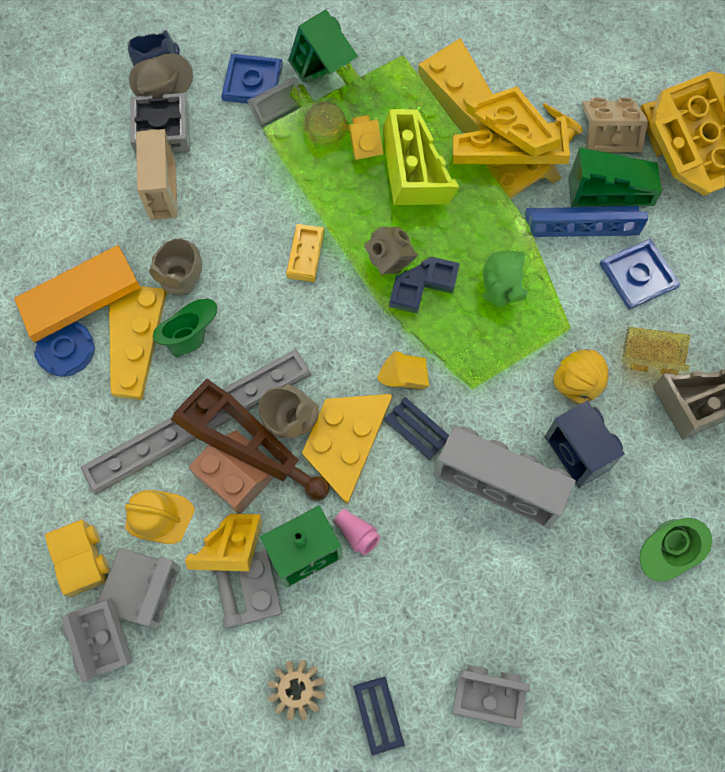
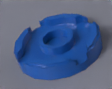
M75 321L35 342L37 345L35 347L36 351L34 350V357L39 366L49 374L59 377L72 376L84 370L91 362L95 352L94 339L84 325Z

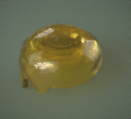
M322 101L312 105L306 112L302 128L312 143L328 146L337 143L344 136L347 120L337 105Z

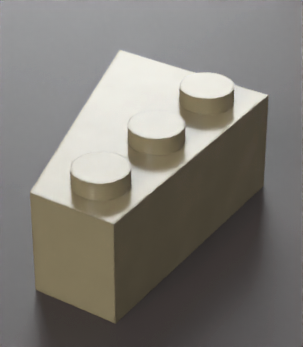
M722 369L720 372L708 373L693 371L691 374L681 375L665 373L654 384L653 388L682 440L725 422V369Z

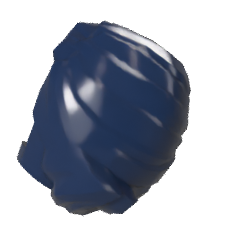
M163 30V33L159 34L153 33L136 36L128 42V53L134 66L143 60L163 54H180L179 45L173 41L167 30Z

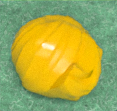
M577 350L563 358L553 376V385L563 396L577 405L587 400L590 402L598 398L608 385V365L603 356L595 350Z

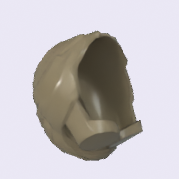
M183 238L172 239L162 245L154 254L149 273L155 281L160 282L165 292L171 295H187L193 291L202 272V260L195 244Z
M286 384L285 386L266 390L259 401L258 411L264 427L271 434L278 437L292 439L303 435L311 430L317 422L319 415L318 405L295 386Z

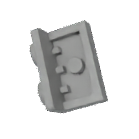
M112 598L77 609L62 616L63 634L66 640L69 641L74 656L73 665L76 672L79 673L82 682L133 662Z
M468 665L467 671L461 670L458 673L452 714L522 728L526 692H529L530 684L522 683V676L502 672L501 678L488 676V669Z

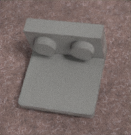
M120 548L98 602L112 598L120 619L158 630L180 566L173 560L161 556L159 559Z

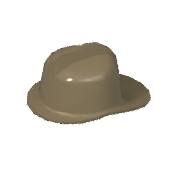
M174 53L163 54L143 60L132 68L129 76L130 88L136 96L152 95L153 99L163 98V94L185 93L192 84L193 70L189 62L181 55Z

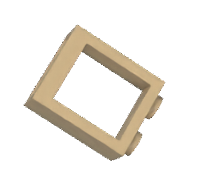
M150 129L136 132L137 191L150 220L178 218L176 160L165 129Z

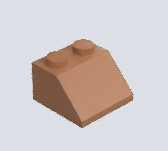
M237 430L226 435L245 446L250 442ZM208 445L188 467L200 482L237 514H242L274 478L211 445ZM259 449L256 450L257 452H259V453L265 455V454H264L262 451H260Z

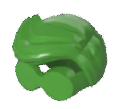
M505 250L488 256L483 266V282L486 290L482 294L484 300L493 303L497 307L504 308L508 303L522 301L527 297V290L523 289L522 285L525 253Z

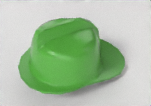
M686 517L665 521L645 540L639 558L641 569L647 577L655 581L666 582L679 576L705 560L712 547L711 531L705 523L696 518Z

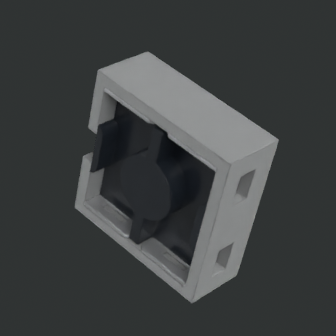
M185 93L163 94V98L153 99L152 95L130 97V143L136 156V132L150 129H165L173 153L190 151L189 106Z

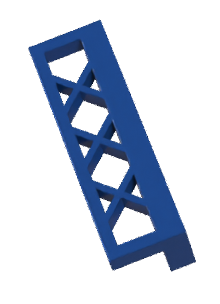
M639 206L526 208L527 237L640 235L648 221L647 211H639Z

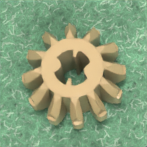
M300 660L297 671H295L293 663L287 661L286 668L288 674L285 675L279 668H276L274 671L276 676L281 678L280 683L275 681L268 682V687L278 689V693L268 696L269 702H275L281 699L282 702L275 709L277 714H281L289 706L288 720L294 719L296 708L299 709L301 719L305 720L308 718L305 706L308 705L314 712L319 710L318 705L312 701L313 697L325 699V693L315 691L314 687L324 685L325 681L323 678L311 680L318 672L315 666L304 674L306 661ZM299 680L298 684L302 685L304 683L306 690L301 692V699L295 700V696L291 695L290 697L288 694V690L293 688L292 682Z

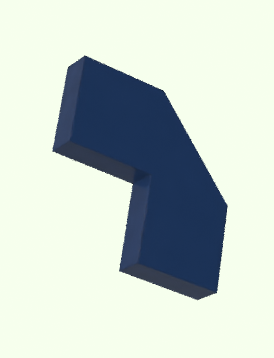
M429 257L413 269L397 275L389 307L418 314L424 287L453 294L460 263Z

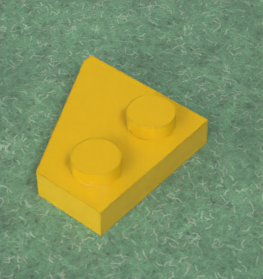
M229 514L220 523V526L204 539L205 546L196 555L190 553L186 557L187 570L250 571L262 527L261 514Z

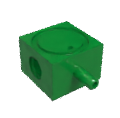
M320 505L259 536L286 588L343 558L342 547Z

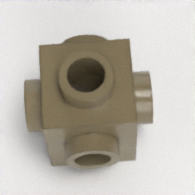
M380 227L372 233V238L364 245L371 263L378 268L381 275L399 274L418 256L410 244L408 234L400 227Z

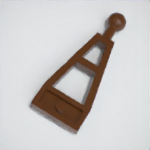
M206 379L181 404L170 419L195 438L283 482L287 476L304 487L306 496L312 501H321L329 493V484L324 478L319 476L310 477L295 465L299 459L233 396L209 379ZM222 409H225L253 436L247 446L208 427ZM262 444L282 464L256 450Z

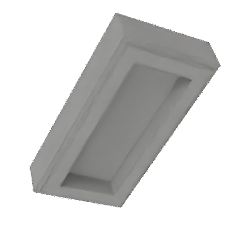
M291 77L247 100L259 126L307 102L296 77Z

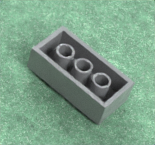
M453 426L438 458L434 476L550 529L561 517L576 480L570 478L569 474L560 468H548L539 464V461L531 455L525 453L519 455L508 450V446L500 441L485 440L479 437V434L471 428Z

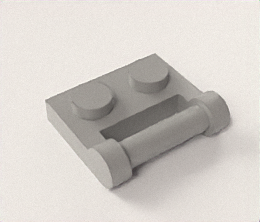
M266 550L254 553L250 571H238L247 609L245 613H237L229 577L230 571L211 570L212 575H216L225 616L222 619L225 630L282 614L270 559Z

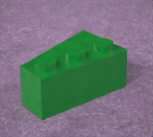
M325 9L298 26L288 62L303 82H307L318 76L322 77L327 73L335 72L357 58L358 55L341 32L338 20L335 17H331Z
M579 147L568 177L571 207L655 206L662 193L657 162Z

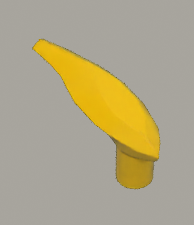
M543 103L545 109L554 118L566 116L569 143L575 135L583 133L581 126L574 119L549 104Z

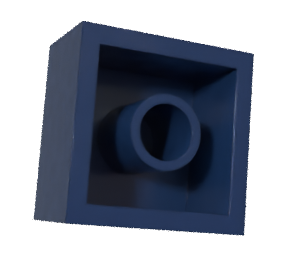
M588 400L555 418L544 436L571 478L576 480L575 484L578 488L610 471L625 455L620 439L615 434L609 432L604 424L603 415L596 407H592Z

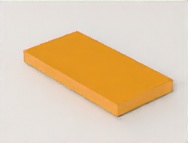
M116 245L20 294L14 299L27 333L35 343L141 287L120 246Z

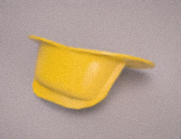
M142 490L134 494L129 499V503L125 505L127 517L125 529L132 536L139 539L164 544H175L181 542L195 512V508L187 498L178 494L158 490Z

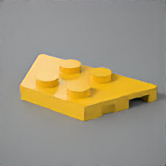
M390 394L325 399L317 422L313 426L302 451V456L328 482L344 503L349 504L392 401V395Z

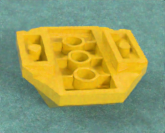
M710 71L662 90L657 96L650 123L652 132L673 177L703 196L725 188V74Z

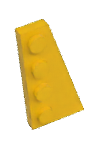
M140 286L141 288L109 304L110 386L113 397L143 400L156 344L152 337L153 331L161 322L167 292L162 288Z

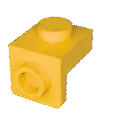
M369 115L352 118L353 124L346 125L350 133L354 160L383 155L378 119L370 121Z

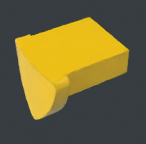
M394 351L384 362L377 379L382 384L390 387L425 389L429 387L426 358L404 355L401 352Z

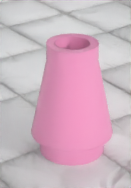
M347 509L339 512L333 521L356 553L368 554L375 548L381 538L377 533L376 527L351 514Z

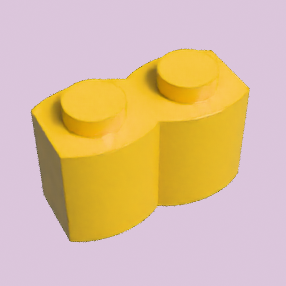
M81 519L45 534L47 547L54 563L56 577L63 595L73 597L105 584L107 580L105 574L109 573L110 569L105 556L98 554L96 544L100 543V537L94 525H89L88 522Z

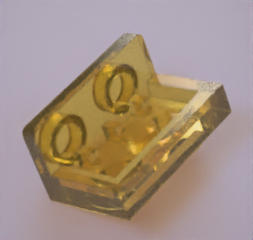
M627 326L622 362L629 363L630 369L648 372L649 366L661 368V374L673 373V375H679V371L689 372L690 365H686L690 335Z

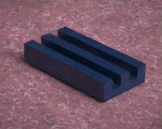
M406 397L384 418V421L429 461L445 445L449 437L448 433ZM406 408L420 422H422L435 435H437L440 438V441L436 440L430 433H428L423 427H421L403 410ZM399 416L405 423H407L413 430H415L421 437H423L429 444H431L433 448L431 450L427 448L421 441H419L413 434H411L405 427H403L397 420H395V418Z
M386 676L354 685L353 688L371 755L405 746ZM381 685L396 738V741L389 742L375 687ZM366 689L369 691L383 745L377 747L362 695V690Z

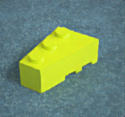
M390 109L382 132L393 204H449L459 186L455 179H451L445 168V159L437 153L433 145L434 139L418 109Z

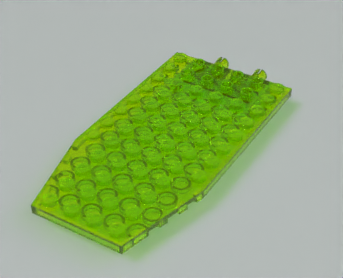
M404 55L361 77L353 68L351 62L347 63L346 68L343 66L336 70V73L345 85L315 101L303 84L298 85L300 92L295 86L289 95L299 109L264 127L265 137L382 310L390 317L393 316L405 331L413 334L423 343L425 349L431 354L434 353L443 361L444 366L473 390L570 330L571 326L527 221L485 164H453V135L462 133ZM390 109H418L434 139L433 145L439 156H443L446 161L445 168L451 179H455L459 186L449 204H393L382 132ZM369 115L370 121L378 119L384 154L354 160L350 133L347 131L346 125L353 124L352 118ZM383 226L400 227L408 234L410 244L418 256L399 274L413 269L429 257L460 263L453 294L424 287L418 314L389 307L395 278L399 274L381 275L378 268L371 263L364 245L372 238V233ZM505 250L525 253V263L523 265L522 285L523 289L527 290V297L522 301L508 303L504 308L497 307L493 303L484 300L482 294L486 290L483 282V266L488 256Z

